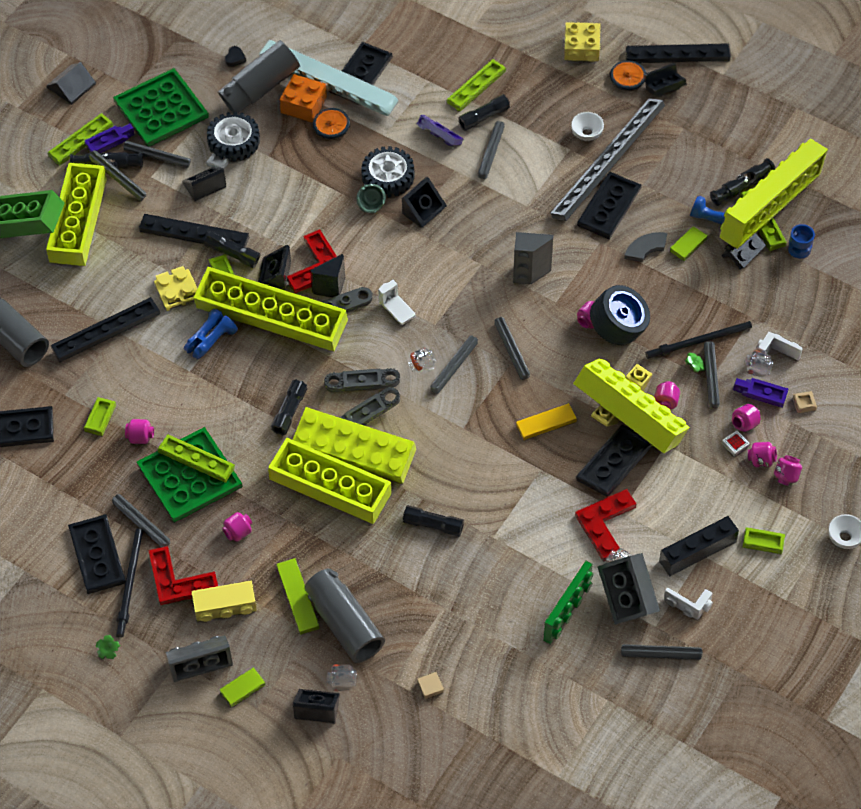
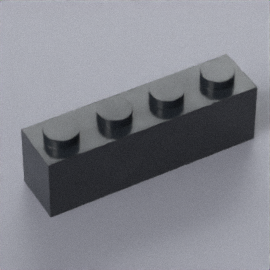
M726 516L661 549L659 562L670 577L736 543L739 530L731 518Z

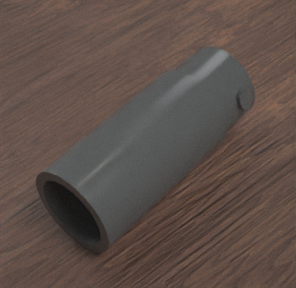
M279 40L232 77V81L221 88L218 94L232 112H238L239 114L247 106L253 105L300 67V63L287 45Z
M0 297V345L22 366H32L44 357L49 347V341L6 300Z
M324 569L313 575L304 587L308 594V599L314 602L315 609L354 663H361L377 654L383 647L385 639L349 588L342 584L338 578V573L332 569Z

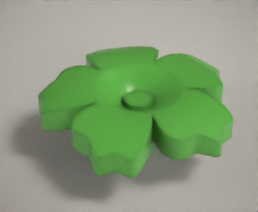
M691 352L687 354L688 357L685 362L687 365H690L694 372L698 373L699 370H705L704 361L700 356Z
M105 635L104 639L96 642V648L99 649L97 651L98 657L101 659L105 657L107 659H114L117 657L114 651H118L120 645L118 641H114L111 635Z

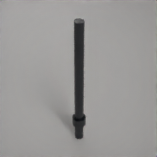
M748 321L670 345L663 344L656 349L646 351L645 355L647 359L659 355L666 356L670 352L750 329L752 328V323Z
M142 529L135 530L121 609L117 614L116 636L119 638L124 637L125 627L129 622L130 614L128 611L143 535Z

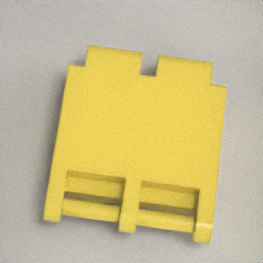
M183 266L171 270L172 275H169L168 271L155 275L154 285L166 311H170V308L178 305L184 306L187 302L194 300L193 297L184 299L195 295L198 288L189 269L185 270Z

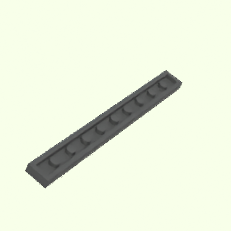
M648 99L550 212L553 219L567 221L573 212L665 106L663 100Z

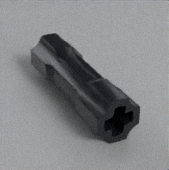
M501 94L489 103L459 116L458 122L463 130L466 131L492 115L509 109V99L505 94Z
M214 231L208 233L204 242L205 246L229 255L252 268L256 267L261 253L239 245Z
M292 380L285 400L272 422L271 430L274 433L282 436L287 434L292 418L307 391V384L303 381Z
M410 505L406 506L403 514V523L425 526L458 537L461 536L464 526V519L427 512Z

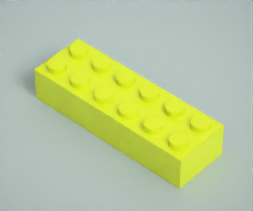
M68 163L60 198L65 204L54 233H50L46 248L49 263L86 266L107 181L104 166Z
M599 358L584 365L573 383L662 453H666L678 446L690 428L682 418L674 416L669 408L657 403L652 395L644 393L636 383L627 380L623 373L615 371L603 359Z
M305 407L293 440L376 476L401 484L405 481L416 452L414 441Z
M289 438L285 439L268 467L269 480L371 524L375 523L391 496L390 481Z

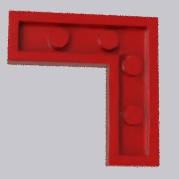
M320 229L304 236L305 243L318 263L287 276V281L295 294L312 287L311 269L337 257Z
M628 489L575 512L577 520L603 562L611 559L615 553L621 551L604 522L636 508L637 503Z
M168 546L148 550L160 606L192 599V591L218 586L215 571L175 580Z

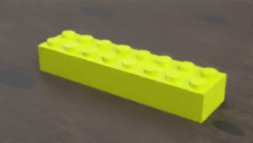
M811 138L805 144L802 143L796 152L790 153L785 161H781L774 171L771 170L764 180L761 179L755 188L748 190L746 196L739 198L732 208L729 207L724 213L725 220L720 228L722 230L720 238L736 249L742 246L820 176L828 149Z
M207 267L193 297L198 309L210 312L214 308L219 310L223 317L226 315L230 319L333 352L348 321L345 309L211 267Z

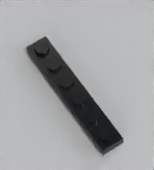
M729 43L626 46L625 48L626 61L637 63L731 60Z
M145 213L139 226V231L142 233L204 244L210 231L219 233L244 247L247 246L249 240V233Z
M150 297L52 344L51 349L58 361L63 362L160 315V310Z

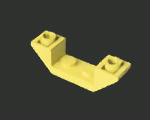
M638 364L626 375V379L636 383L643 392L652 377L651 372ZM601 405L591 414V417L606 427L616 425L620 421Z

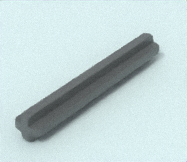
M495 122L478 171L479 178L486 179L488 177L505 128L504 122Z
M129 141L124 143L123 149L136 154L142 152L143 156L189 168L191 159Z
M95 150L89 154L88 157L96 165L104 166L105 172L139 201L144 200L147 195L145 191Z
M503 317L496 318L494 324L520 379H528L530 372Z
M471 335L467 338L430 385L432 392L438 394L478 344L476 337Z
M705 342L704 355L709 407L718 408L720 400L715 345L713 342Z
M117 494L112 498L113 504L160 547L170 545V539L124 497Z
M623 644L621 646V655L623 657L702 659V648Z

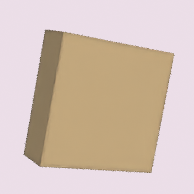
M812 391L793 394L797 413L816 411L817 405Z
M437 672L417 679L424 699L444 692Z

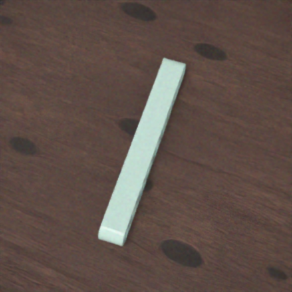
M268 40L259 56L277 42ZM290 49L300 63V67L292 74L325 83L327 90H330L332 87V92L385 116H389L398 103V99L393 94Z

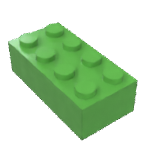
M53 190L0 196V238L54 233L65 204L64 201Z

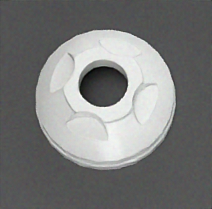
M583 112L576 115L572 120V132L581 140H595L603 132L604 122L595 113ZM586 129L591 130L592 134L585 135L582 131Z
M846 514L835 517L829 525L831 541L843 549L857 547L861 544V521L855 516ZM841 533H848L851 539L844 541L839 535Z

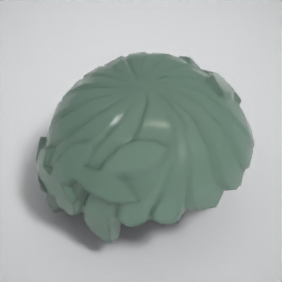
M368 184L361 187L356 199L359 208L363 212L375 213L382 208L386 197L383 188L379 185Z

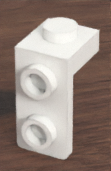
M394 280L384 283L378 289L379 303L400 325H404L416 316L415 312L398 296V284Z
M771 332L767 333L764 340L760 339L756 346V350L760 351L757 354L762 357V361L771 348L796 360L800 359L803 349L798 344Z
M669 588L665 590L664 600L668 605L677 607L688 617H693L697 620L704 611L708 612L713 604L711 601L712 592L707 589L704 590L696 603L689 601Z

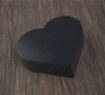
M232 46L228 49V54L225 56L227 66L234 67L247 62L246 56L240 47Z

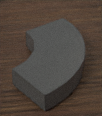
M655 232L637 238L626 250L624 259L643 262L648 254L655 251H664L668 233Z

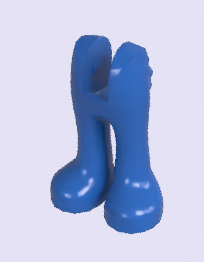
M699 196L696 198L690 216L710 220L722 225L725 220L724 212L714 211L706 207L704 197Z
M213 308L208 313V319L202 327L187 340L184 350L188 354L193 352V358L200 359L211 349L221 335L224 333L234 335L238 328L228 316L225 315L223 317L219 310Z

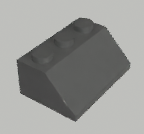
M516 232L513 283L533 284L551 271L554 235Z
M643 553L597 566L615 625L660 612Z
M225 635L221 637L214 636L203 642H193L189 646L176 647L166 652L173 682L233 666L230 646Z

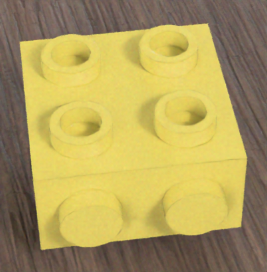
M566 22L564 60L599 61L600 23Z

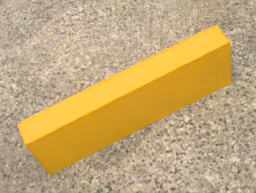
M568 403L516 422V426L523 440L572 424L577 421V418Z

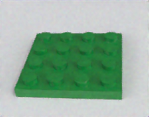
M175 68L113 97L117 107L147 147L209 118L208 111Z
M205 427L180 439L227 461ZM158 451L136 462L174 523L243 487L235 471L232 472L225 483L167 457Z

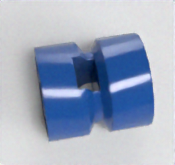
M799 224L792 228L788 244L790 255L801 259L811 254L815 237L814 230L805 224Z

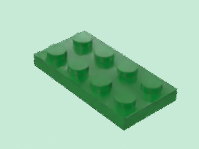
M584 562L546 619L543 641L551 644L554 638L556 640L559 638L562 632L561 627L564 623L568 624L573 614L571 612L574 608L580 606L583 594L590 591L593 584L591 579L594 575L592 563Z

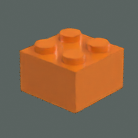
M293 74L280 98L281 113L313 123L315 116L319 113L327 98L326 84Z

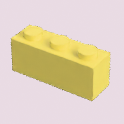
M252 581L192 591L197 621L207 622L214 618H229L232 615H247L257 611Z

